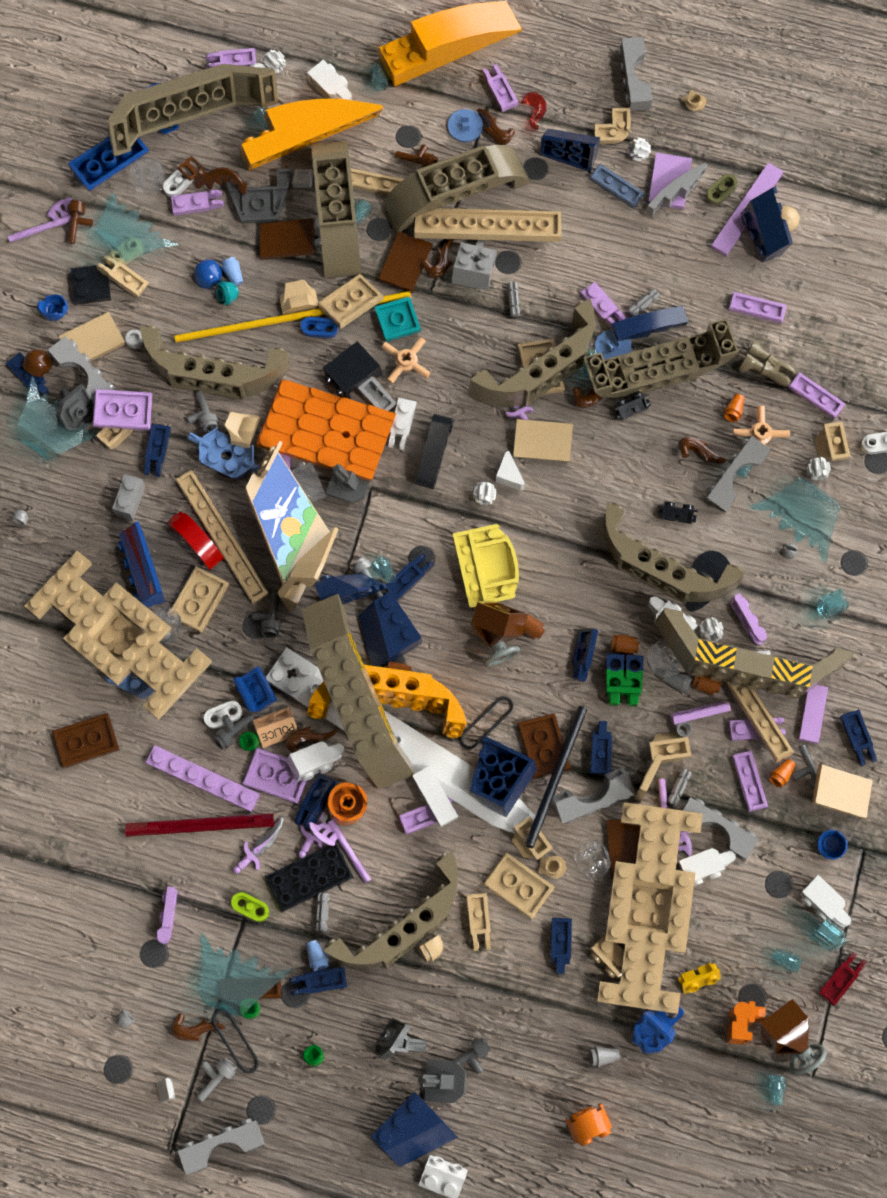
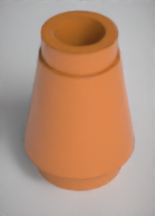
M734 394L724 409V418L727 421L737 422L741 418L745 399L743 395Z
M786 759L770 773V782L778 788L785 786L796 764L792 760Z

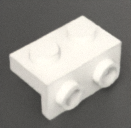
M430 1155L418 1186L449 1198H458L468 1170L459 1164H452L444 1161L441 1157Z

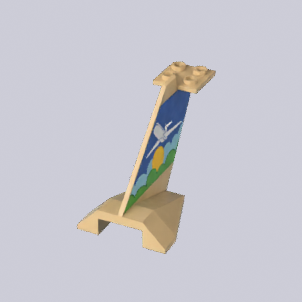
M279 441L276 447L271 446L256 474L253 473L245 487V492L282 582L278 595L286 608L292 612L306 586L311 588L317 581L338 528L335 527L331 531L328 530L278 451L283 443Z

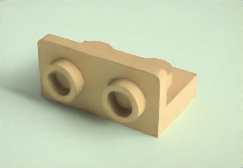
M605 934L591 947L590 951L592 953L590 956L598 964L601 962L606 967L604 971L611 978L615 977L618 980L621 977L624 950L617 943L605 942Z

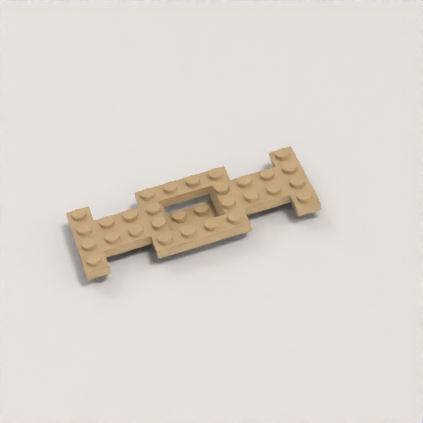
M76 551L24 606L39 620L54 606L72 621L75 626L63 638L65 642L116 685H119L132 673L151 687L155 693L143 707L159 720L212 661L197 648L184 662L159 643L171 630V627L118 583H115L104 596L98 593L80 578L92 563L80 552Z
M624 802L621 823L641 827L636 864L618 861L615 864L605 942L625 944L620 984L600 981L597 1002L678 1014L680 993L662 991L660 989L665 951L686 953L695 873L676 870L680 831L700 834L702 813Z

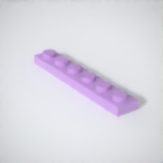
M155 745L145 762L147 765L251 813L260 797V794Z

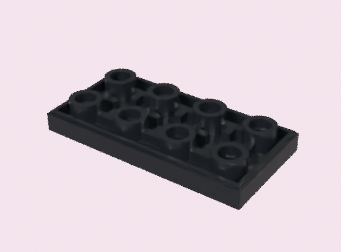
M335 842L334 846L329 845L265 876L282 913L318 896V893H324L354 878L337 842Z

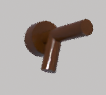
M425 144L421 145L417 155L396 151L395 158L421 164V168L437 163V157L426 152L428 146Z
M70 200V203L67 204V213L72 214L68 235L69 244H75L78 224L93 226L92 219L79 217L85 215L86 207L83 202L77 200Z

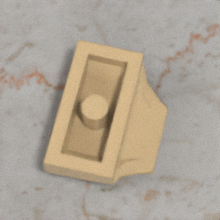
M305 280L285 283L283 293L279 297L283 315L318 308L316 291Z
M230 411L225 428L230 434L231 444L249 449L259 425L260 416Z
M843 422L824 424L820 434L814 438L818 457L827 458L830 461L849 459L850 452Z
M97 428L98 434L96 437L107 448L112 450L118 447L133 430Z
M677 732L656 734L654 740L649 742L652 761L657 753L664 756L661 763L691 758L688 737L683 738Z
M529 816L514 827L515 834L512 842L523 858H535L538 860L552 850L553 847L541 831L533 849L524 845L533 824V819Z

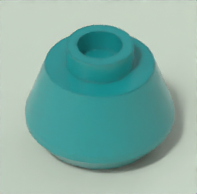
M220 281L216 285L215 293L218 301L222 305L228 306L237 299L239 290L232 282Z

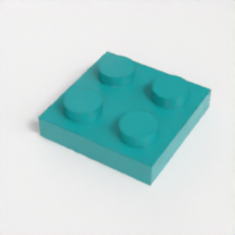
M410 297L375 307L386 342L421 332Z

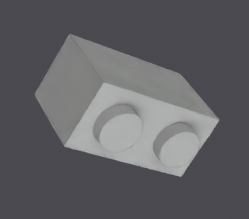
M124 475L112 507L115 516L131 521L134 520L145 490L143 479Z

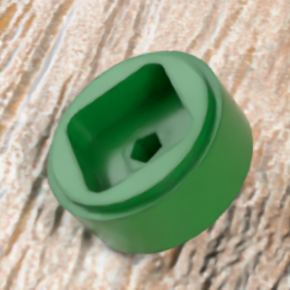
M253 731L244 732L239 738V745L245 751H253L259 746V737Z
M252 998L243 1000L239 1006L240 1014L249 1020L255 1019L261 1010L260 1004Z
M311 1045L305 1049L303 1059L309 1066L316 1067L323 1062L324 1052L319 1046Z

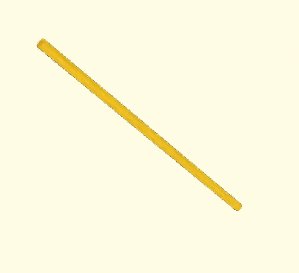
M407 291L383 296L384 299L378 304L389 303L406 297L411 298V293ZM317 308L174 335L177 343L325 314Z

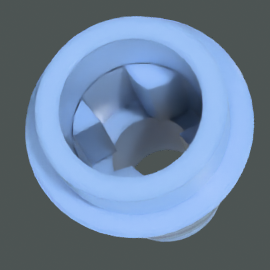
M235 257L228 258L221 263L222 270L234 285L237 286L244 282L239 262Z
M317 940L308 942L306 947L310 968H313L314 972L326 969L329 966V959Z

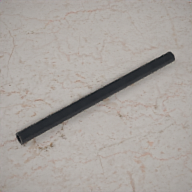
M579 706L525 841L524 845L528 848L533 849L587 713V709L583 706Z

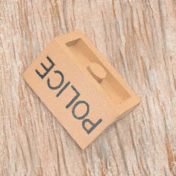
M290 707L253 720L263 748L287 740L292 733L298 731Z

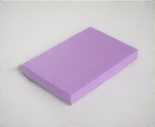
M656 153L648 204L673 180L690 170L692 158ZM678 196L670 208L684 210L686 198Z
M95 389L93 427L150 431L152 393Z
M256 748L243 785L299 804L307 781H296L287 763L288 758Z

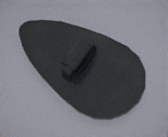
M706 551L696 558L692 568L697 571V574L703 577L704 575L709 576L715 583H718L727 564L730 565V562L720 552ZM687 601L686 607L690 612H695L706 606L710 601Z

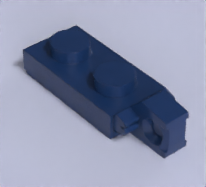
M21 352L6 363L7 367L30 391L34 393L37 390L43 397L50 393L44 385L46 383L44 377L33 376L22 366L24 356Z
M595 628L579 629L571 663L574 670L573 679L578 682H586L588 671L591 667L598 630Z
M599 721L598 731H593L590 774L593 775L610 773L612 736L611 732H607V721Z
M552 918L551 959L552 964H556V975H564L565 964H570L572 918Z

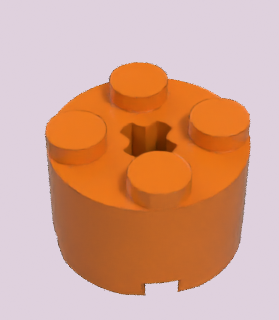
M348 782L335 786L330 792L327 801L328 814L339 825L357 823L362 819L367 808L365 791L360 786ZM345 800L347 803L351 802L349 808L347 806H343Z
M602 1103L597 1104V1109H593L590 1106L572 1114V1120L569 1118L565 1119L574 1143L584 1146L591 1143V1138L595 1136L602 1138L611 1133L610 1128H612V1125Z

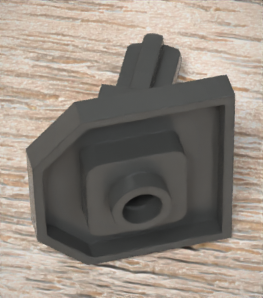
M82 384L77 386L72 392L69 388L61 389L60 396L62 399L57 415L65 429L78 430L94 416V405Z
M340 464L332 467L333 474L325 493L327 496L351 504L365 498L371 481L359 478L353 471L345 470Z
M392 1017L375 1044L374 1054L386 1060L395 1051L408 1052L410 1050L424 1052L427 1045L425 1040L413 1039L406 1034L411 1027Z
M427 1059L426 1074H422L421 1078H418L420 1086L425 1087L424 1101L456 1103L466 1094L467 1072L459 1062Z

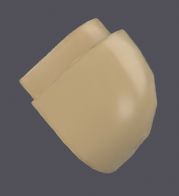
M438 934L416 948L425 962H433L441 955L443 942Z

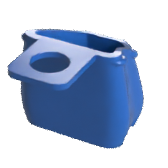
M679 1006L678 1014L675 1018H669L666 1012L645 1011L633 1025L632 1042L638 1045L645 1054L661 1052L665 1046L673 1041L676 1031L672 1026L684 1015V1010Z

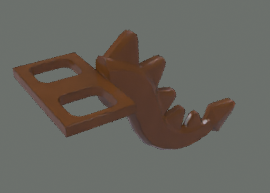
M190 156L177 167L189 181L192 179L195 181L197 189L201 188L203 184L212 189L214 182L221 185L222 178L226 183L231 178V183H237V189L245 195L247 193V184L242 181L236 172L229 168L220 167L205 172V168L193 156ZM190 161H193L200 169H195L190 164ZM185 167L192 173V175L189 176L182 170V168Z

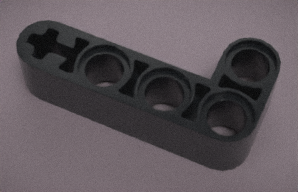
M438 414L433 415L415 485L434 490L448 436H450L452 431L453 418Z

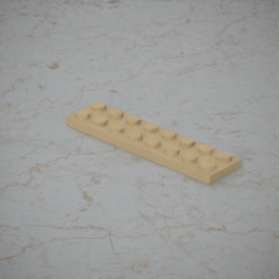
M438 208L415 217V238L561 242L562 237L561 211Z

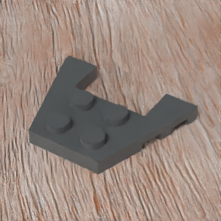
M277 169V187L247 188L245 195L237 189V183H231V178L228 183L225 182L241 224L278 222L293 177V169Z

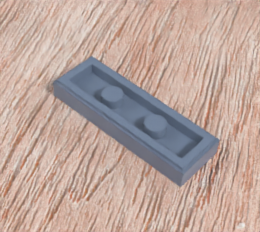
M599 164L589 178L590 181L633 209L644 196V192Z

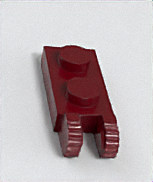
M854 951L845 962L840 964L817 993L833 1007L857 979L859 972L867 963L865 960H862L858 963L855 970L850 968L848 965L857 955Z

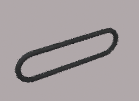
M498 698L462 733L460 742L465 748H474L483 740L484 735L475 744L468 746L463 742V736L500 700H508L511 708L484 735L487 736L512 712L514 705L510 698Z
M226 1010L216 1011L212 1017V1024L237 1065L244 1073L255 1072L259 1066L258 1058L231 1014ZM217 1014H227L256 1061V1065L252 1070H245L215 1023Z

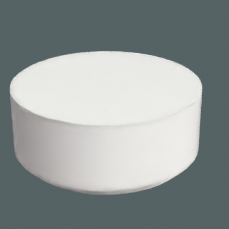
M130 330L126 333L125 342L129 348L138 349L143 345L139 330Z

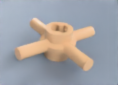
M422 337L416 341L410 350L403 349L398 351L387 342L383 344L382 349L395 357L397 366L387 378L389 383L393 384L402 371L408 372L412 369L426 379L430 376L431 372L417 364L416 353L426 342Z
M757 406V423L751 429H733V436H753L765 445L772 437L789 438L790 430H772L765 423V406Z

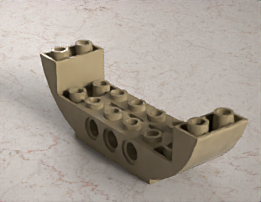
M347 141L311 144L325 278L361 274L348 143Z
M483 145L418 169L417 172L395 186L386 196L383 204L396 233L413 228L414 217L507 182H511L514 189L528 185L531 182L517 152L513 148L504 145Z
M591 299L582 300L575 305L572 325L576 329L574 335L569 338L565 337L559 342L558 346L549 348L542 357L534 358L527 367L518 369L514 376L505 378L499 385L486 369L481 372L477 371L471 376L469 395L489 405L499 407L524 405L527 407L551 388L560 384L561 381L566 380L585 366L583 357L588 355L594 332L595 316Z
M726 318L709 323L707 331L697 335L605 360L602 352L583 358L595 393L609 398H628L638 392L646 393L697 379L699 376L727 363L739 351Z
M150 325L146 327L140 326L142 340L151 364L165 380L171 383L172 388L194 392L203 391L206 394L245 400V397L268 390L290 368L288 351L282 348H269L265 369L258 365L245 366L240 362L228 363L222 359L210 360L204 356L193 357L183 352L178 354L171 353L168 350L162 349L163 341L159 329Z
M607 502L604 536L612 557L619 565V570L684 604L687 601L707 602L716 600L731 593L740 586L745 573L736 565L730 566L727 564L718 583H715L711 577L706 575L703 577L697 574L695 569L680 565L678 560L663 556V553L659 550H651L642 541H634L628 538L629 536L622 531L617 532L623 523L625 510L616 503L611 504Z
M445 852L437 858L436 870L448 885L445 883L441 885L432 898L430 896L424 898L420 902L419 908L416 910L412 908L404 914L405 917L401 922L396 920L388 927V932L384 935L379 933L375 936L370 946L366 947L364 945L357 950V956L354 957L340 938L338 940L334 938L325 945V955L336 963L347 967L368 969L385 966L388 968L450 919L449 912L454 904L457 892L458 872L454 853L450 852L447 854ZM427 914L431 919L424 922L420 917ZM406 927H413L415 931L407 934L404 932V929ZM391 939H397L399 941V943L396 946H390L388 944V942Z

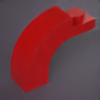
M180 511L166 523L171 530L184 540L200 562L209 570L224 558L206 533L186 513Z

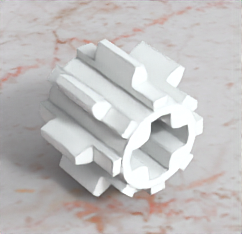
M270 50L263 57V63L266 68L274 69L277 74L286 66L285 56L280 51Z
M638 137L637 140L633 139V141L629 142L627 154L633 160L640 162L641 159L645 160L649 157L651 145L645 139Z
M823 457L810 459L808 467H806L808 476L811 475V479L816 481L828 478L829 471H831L830 462H826V458Z
M478 482L477 487L474 486L473 498H475L476 503L481 505L492 504V500L495 501L496 489L489 482Z
M713 617L702 621L700 625L701 630L699 631L701 638L718 642L723 636L722 630L724 628L722 622H718Z

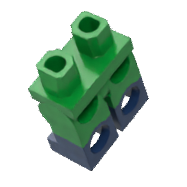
M606 654L605 696H608L610 706H618L620 704V696H626L627 706L637 707L639 697L642 694L644 656L626 655L624 675V655Z

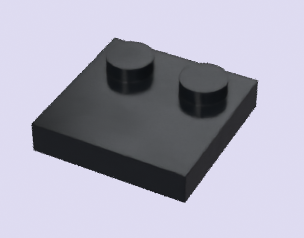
M97 265L70 268L75 305L112 301L110 280L97 269Z

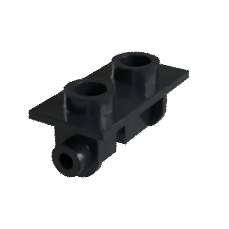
M638 392L631 396L632 399L628 401L623 399L615 402V406L610 409L616 410L617 413L614 414L616 420L622 421L633 416L631 408H634L636 414L649 409L651 403L649 399H645L649 394Z
M664 501V504H659L660 507H663V510L658 512V517L661 520L675 521V516L679 515L678 522L696 523L697 515L693 514L694 512L698 513V510L694 509V505L683 504V507L675 506V502Z

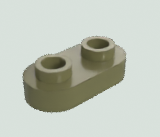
M732 174L723 175L708 189L707 201L712 205L721 204L736 190L737 178Z

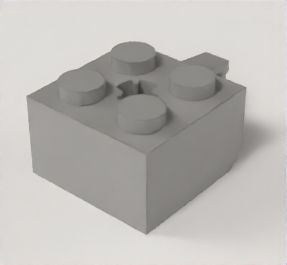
M477 240L476 245L461 242L453 268L452 283L488 291L497 250L485 248L484 240Z

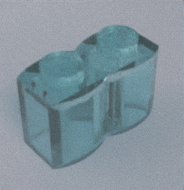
M827 918L818 925L811 935L814 940L830 952L833 949L837 951L847 940L845 938L846 933Z

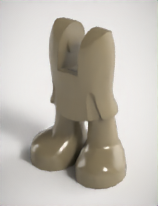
M756 340L753 341L738 369L741 372H746L749 369L756 370L761 375L767 376L776 383L787 387L791 380L780 372L788 376H794L796 373L794 367L777 359L773 354L766 352ZM754 357H757V358H759V359L765 361V363H764V364L761 363L760 361H758V360L755 359Z

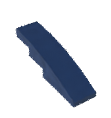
M677 306L630 317L612 323L611 326L617 341L648 337L651 333L664 332L670 327L684 326L689 321L683 306Z

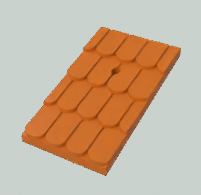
M282 379L255 446L270 450L272 445L276 447L278 442L281 441L283 443L278 451L279 454L331 470L333 466L340 464L345 470L353 471L359 478L371 481L396 414L372 405H366L313 387L309 388Z

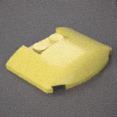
M498 524L452 534L469 608L476 607L477 602H500L515 598L516 594L514 593L519 581L518 561L510 539L499 529L500 526Z

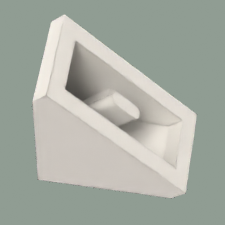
M507 451L496 475V482L522 491L524 490L525 483L510 452Z

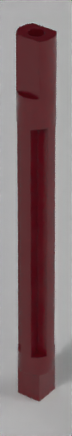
M274 813L126 823L125 835L126 837L274 827L275 821Z

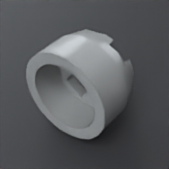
M17 510L11 520L16 524L25 526L28 521V515L24 510Z
M793 543L786 544L782 549V555L786 559H793L798 553V549Z
M689 722L678 724L677 732L680 736L688 737L692 733V725ZM682 725L690 731L687 733L679 728Z
M122 1010L118 1014L116 1021L120 1027L127 1028L135 1020L126 1010Z

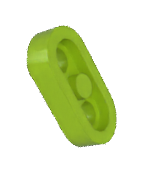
M244 892L235 894L231 900V905L236 912L256 922H263L269 916V908L266 903ZM240 900L245 901V905L243 907H240L238 905V902ZM257 909H262L263 914L260 916L256 915Z

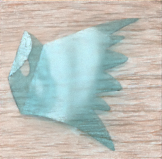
M112 193L96 229L92 232L94 237L126 263H130L136 258L159 248L179 246L170 240L156 238L161 232L148 233L153 223H137L139 211L125 214L126 205L122 204L118 207L115 193Z
M32 376L27 401L17 425L20 441L46 460H52L64 451L96 437L98 430H84L88 425L87 423L78 430L65 429L57 415L61 399L48 406L47 394H44L40 399L36 382ZM32 440L37 441L40 444V446L35 442H32Z
M798 478L779 493L750 507L756 510H773L769 517L783 515L779 529H788L796 526L795 539L797 542L810 534L811 548L818 542L822 559L826 564L833 529L841 509L837 500L809 480Z
M201 934L202 970L198 988L200 996L206 1005L219 1010H226L236 1017H242L259 998L292 970L290 968L268 975L271 967H266L257 972L258 957L251 958L241 965V957L237 949L225 960L222 948L219 947L215 954L205 935Z

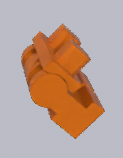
M749 1001L748 1003L739 1002L730 1009L728 1016L731 1023L727 1025L726 1043L740 1045L750 1043L752 1041V1032H747V1028L754 1022L761 1023L762 1020H765L766 1007H757L754 1001Z

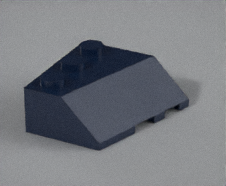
M547 129L541 138L540 156L591 173L598 155L600 137Z
M776 186L752 199L741 212V220L746 225L749 231V238L754 242L756 253L762 262L783 255L793 243L787 221L781 217V210L783 209L781 202L777 203L775 193H778Z
M362 573L331 577L326 575L319 578V582L315 583L321 601L339 594L343 605L387 588L386 584Z
M391 591L373 601L358 616L371 666L384 668V665H388L389 662L395 661L422 644V637Z
M484 735L470 792L490 810L507 817L536 773L535 761Z
M415 1092L371 1136L399 1167L458 1138Z

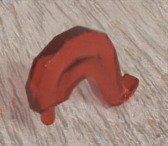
M530 92L524 96V100L521 103L527 102L529 106L535 108V112L530 118V126L538 130L539 126L536 123L545 115L547 102L540 94Z

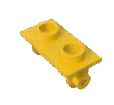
M708 963L697 968L699 975H696L694 969L680 974L678 981L682 985L683 994L696 992L703 986L713 985L718 980H721L720 969H717L715 963Z

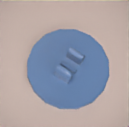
M458 110L448 120V131L459 142H471L481 135L483 121L478 113L472 110Z
M613 329L602 332L595 342L596 354L602 352L604 360L630 353L632 350L630 339L617 341Z

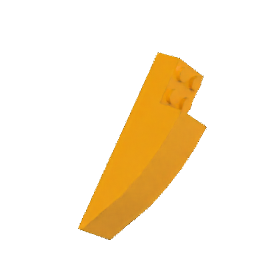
M506 1L459 6L411 21V33L380 46L379 59L395 87L521 32L522 29Z
M313 99L266 109L264 119L269 130L261 132L260 137L255 139L249 137L243 140L240 153L248 171L373 119L381 114L383 106L346 99Z

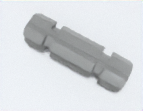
M509 282L510 316L513 318L519 317L517 282Z
M652 289L648 292L649 294H645L635 302V305L630 306L628 313L634 317L639 314V311L641 312L648 307L652 301L658 299L660 294L656 289Z
M681 770L680 778L677 779L671 792L672 794L669 796V804L673 806L678 805L679 797L682 796L687 780L691 776L689 770Z
M318 893L317 902L319 904H317L316 921L318 923H316L315 930L316 932L324 933L327 932L328 926L326 921H328L329 905H327V902H329V894Z

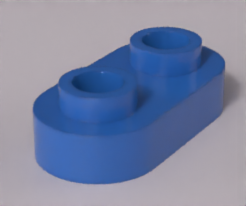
M307 317L301 322L302 333L308 337L330 339L338 333V326L328 318ZM312 326L314 329L308 330L307 328ZM331 328L332 331L327 332L326 329Z

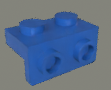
M255 667L244 676L233 679L236 690L243 697L244 705L250 712H261L277 701L260 667Z

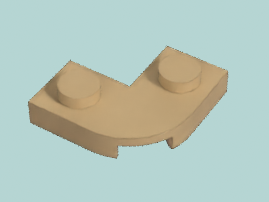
M612 108V124H595L594 136L600 137L599 144H616L627 138L631 127L630 108Z

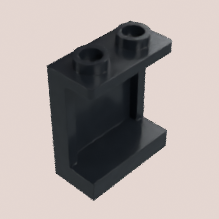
M358 341L323 367L325 381L329 385L333 384L336 387L335 391L340 397L344 396L350 399L351 392L373 375L376 378L382 375L381 366Z

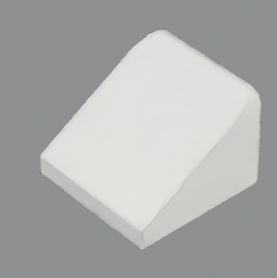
M166 1078L156 1083L160 1102L175 1099L171 1079Z

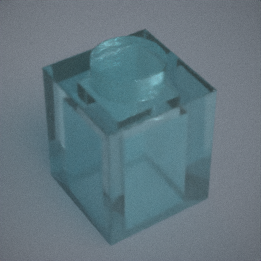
M842 589L820 597L817 602V609L825 619L842 613L849 607Z

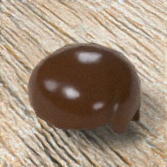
M33 349L25 355L22 360V366L31 375L43 377L52 368V359L45 351Z

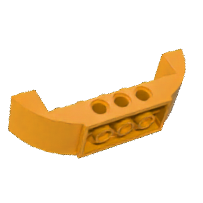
M364 665L381 705L387 704L394 708L408 707L414 711L430 710L431 713L435 714L444 712L442 734L449 738L462 736L466 726L464 712L452 692L443 684L433 679L432 674ZM324 681L315 690L309 701L307 715L314 719H322V717L326 718L330 695Z

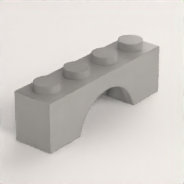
M643 37L623 38L621 46H618V56L622 57L620 70L621 73H624L625 77L622 79L623 89L626 88L627 91L625 94V104L629 105L630 111L651 109L652 94L650 84L640 81L634 73V68L644 62L645 47Z
M64 336L48 349L49 356L61 369L75 367L86 374L88 377L86 391L94 405L95 389L114 390L115 388L108 380L104 381L101 377L103 374L96 366L93 368L89 364L90 359L85 353L81 354L77 350V344L72 339L68 340Z
M753 436L743 441L740 446L742 448L740 453L733 455L729 461L730 467L727 470L723 469L718 476L720 481L716 486L713 484L707 491L709 495L707 499L725 512L729 510L737 498L733 489L735 474L741 468L748 465L760 466L771 451L769 447Z
M622 767L604 775L603 785L596 794L589 797H578L568 789L554 795L552 803L557 817L562 824L571 823L578 817L593 814L595 810L608 808L612 803L628 800L630 796L635 795L628 773Z
M690 797L682 811L702 813L701 826L711 825L720 829L727 838V851H733L736 854V858L745 862L759 840L755 837L756 834L748 829H741L738 827L739 824L732 819L727 820L721 816L722 813L714 808L710 810L704 806L705 803L700 799Z
M251 1119L240 1122V1127L233 1129L230 1126L220 1130L221 1134L213 1137V1134H209L201 1138L202 1142L194 1144L192 1141L182 1145V1150H179L178 1154L185 1174L190 1175L207 1168L211 1152L221 1144H236L244 1152L264 1146L265 1142L258 1122L256 1120L252 1122Z

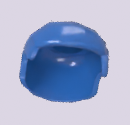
M206 259L197 264L193 277L199 287L210 289L213 285L220 282L223 272L221 266L216 261Z
M57 294L46 295L43 301H38V310L45 319L58 321L67 313L68 303L63 296Z
M837 830L823 832L817 842L819 853L824 858L830 860L841 858L846 853L848 847L847 839Z

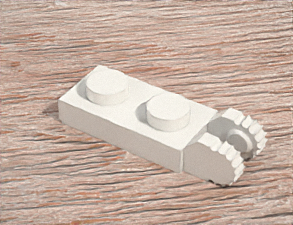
M398 398L395 410L396 416L390 430L388 447L392 448L395 443V436L402 437L399 444L400 450L405 449L417 405L416 401Z

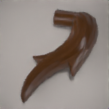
M477 109V112L487 124V128H483V130L499 145L508 144L515 134V130L510 128L506 132L499 129L496 125V118H493L484 109Z
M454 239L448 240L442 248H436L438 262L435 266L432 267L427 259L421 263L427 275L431 278L442 276L453 263L448 261V250Z
M593 386L587 396H581L580 387L572 389L574 402L577 407L582 409L588 408L603 399L595 393Z
M688 436L683 437L679 441L682 458L689 457L688 450H692L700 454L705 462L707 460L717 464L726 462V459L718 456L706 447L707 442Z
M310 725L292 733L286 740V748L291 753L299 751L297 746L301 742L319 743L332 737L337 732V729L327 733H315L310 731Z
M182 1014L177 1015L170 1027L172 1036L183 1041L200 1042L199 1036L201 1034L216 1030L212 1022L207 1023L205 1018L196 1026H181L185 1019V1016ZM216 1023L219 1029H226L223 1024Z

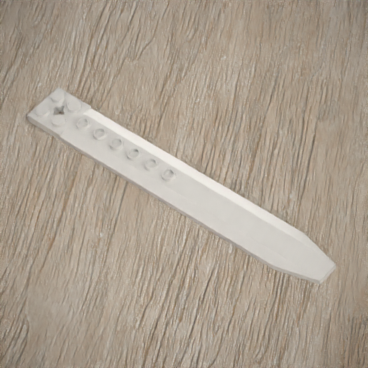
M287 647L266 676L268 683L307 708L313 693L323 682L317 666ZM289 670H296L295 674L297 676L288 678L287 672ZM330 697L327 716L324 719L345 731ZM384 710L394 736L406 756H408L414 772L417 773L430 766L446 796L451 798L452 801L491 826L515 834L514 827L529 816L534 821L535 814L520 799L517 800L507 817L490 810L470 792L476 768Z

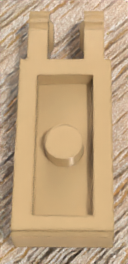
M106 255L103 260L113 268L112 270L101 263L96 266L103 275L136 298L142 294L149 284L141 276L120 261L117 262L111 256Z
M487 893L467 895L473 949L478 951L479 948L477 935L485 934L486 950H491Z

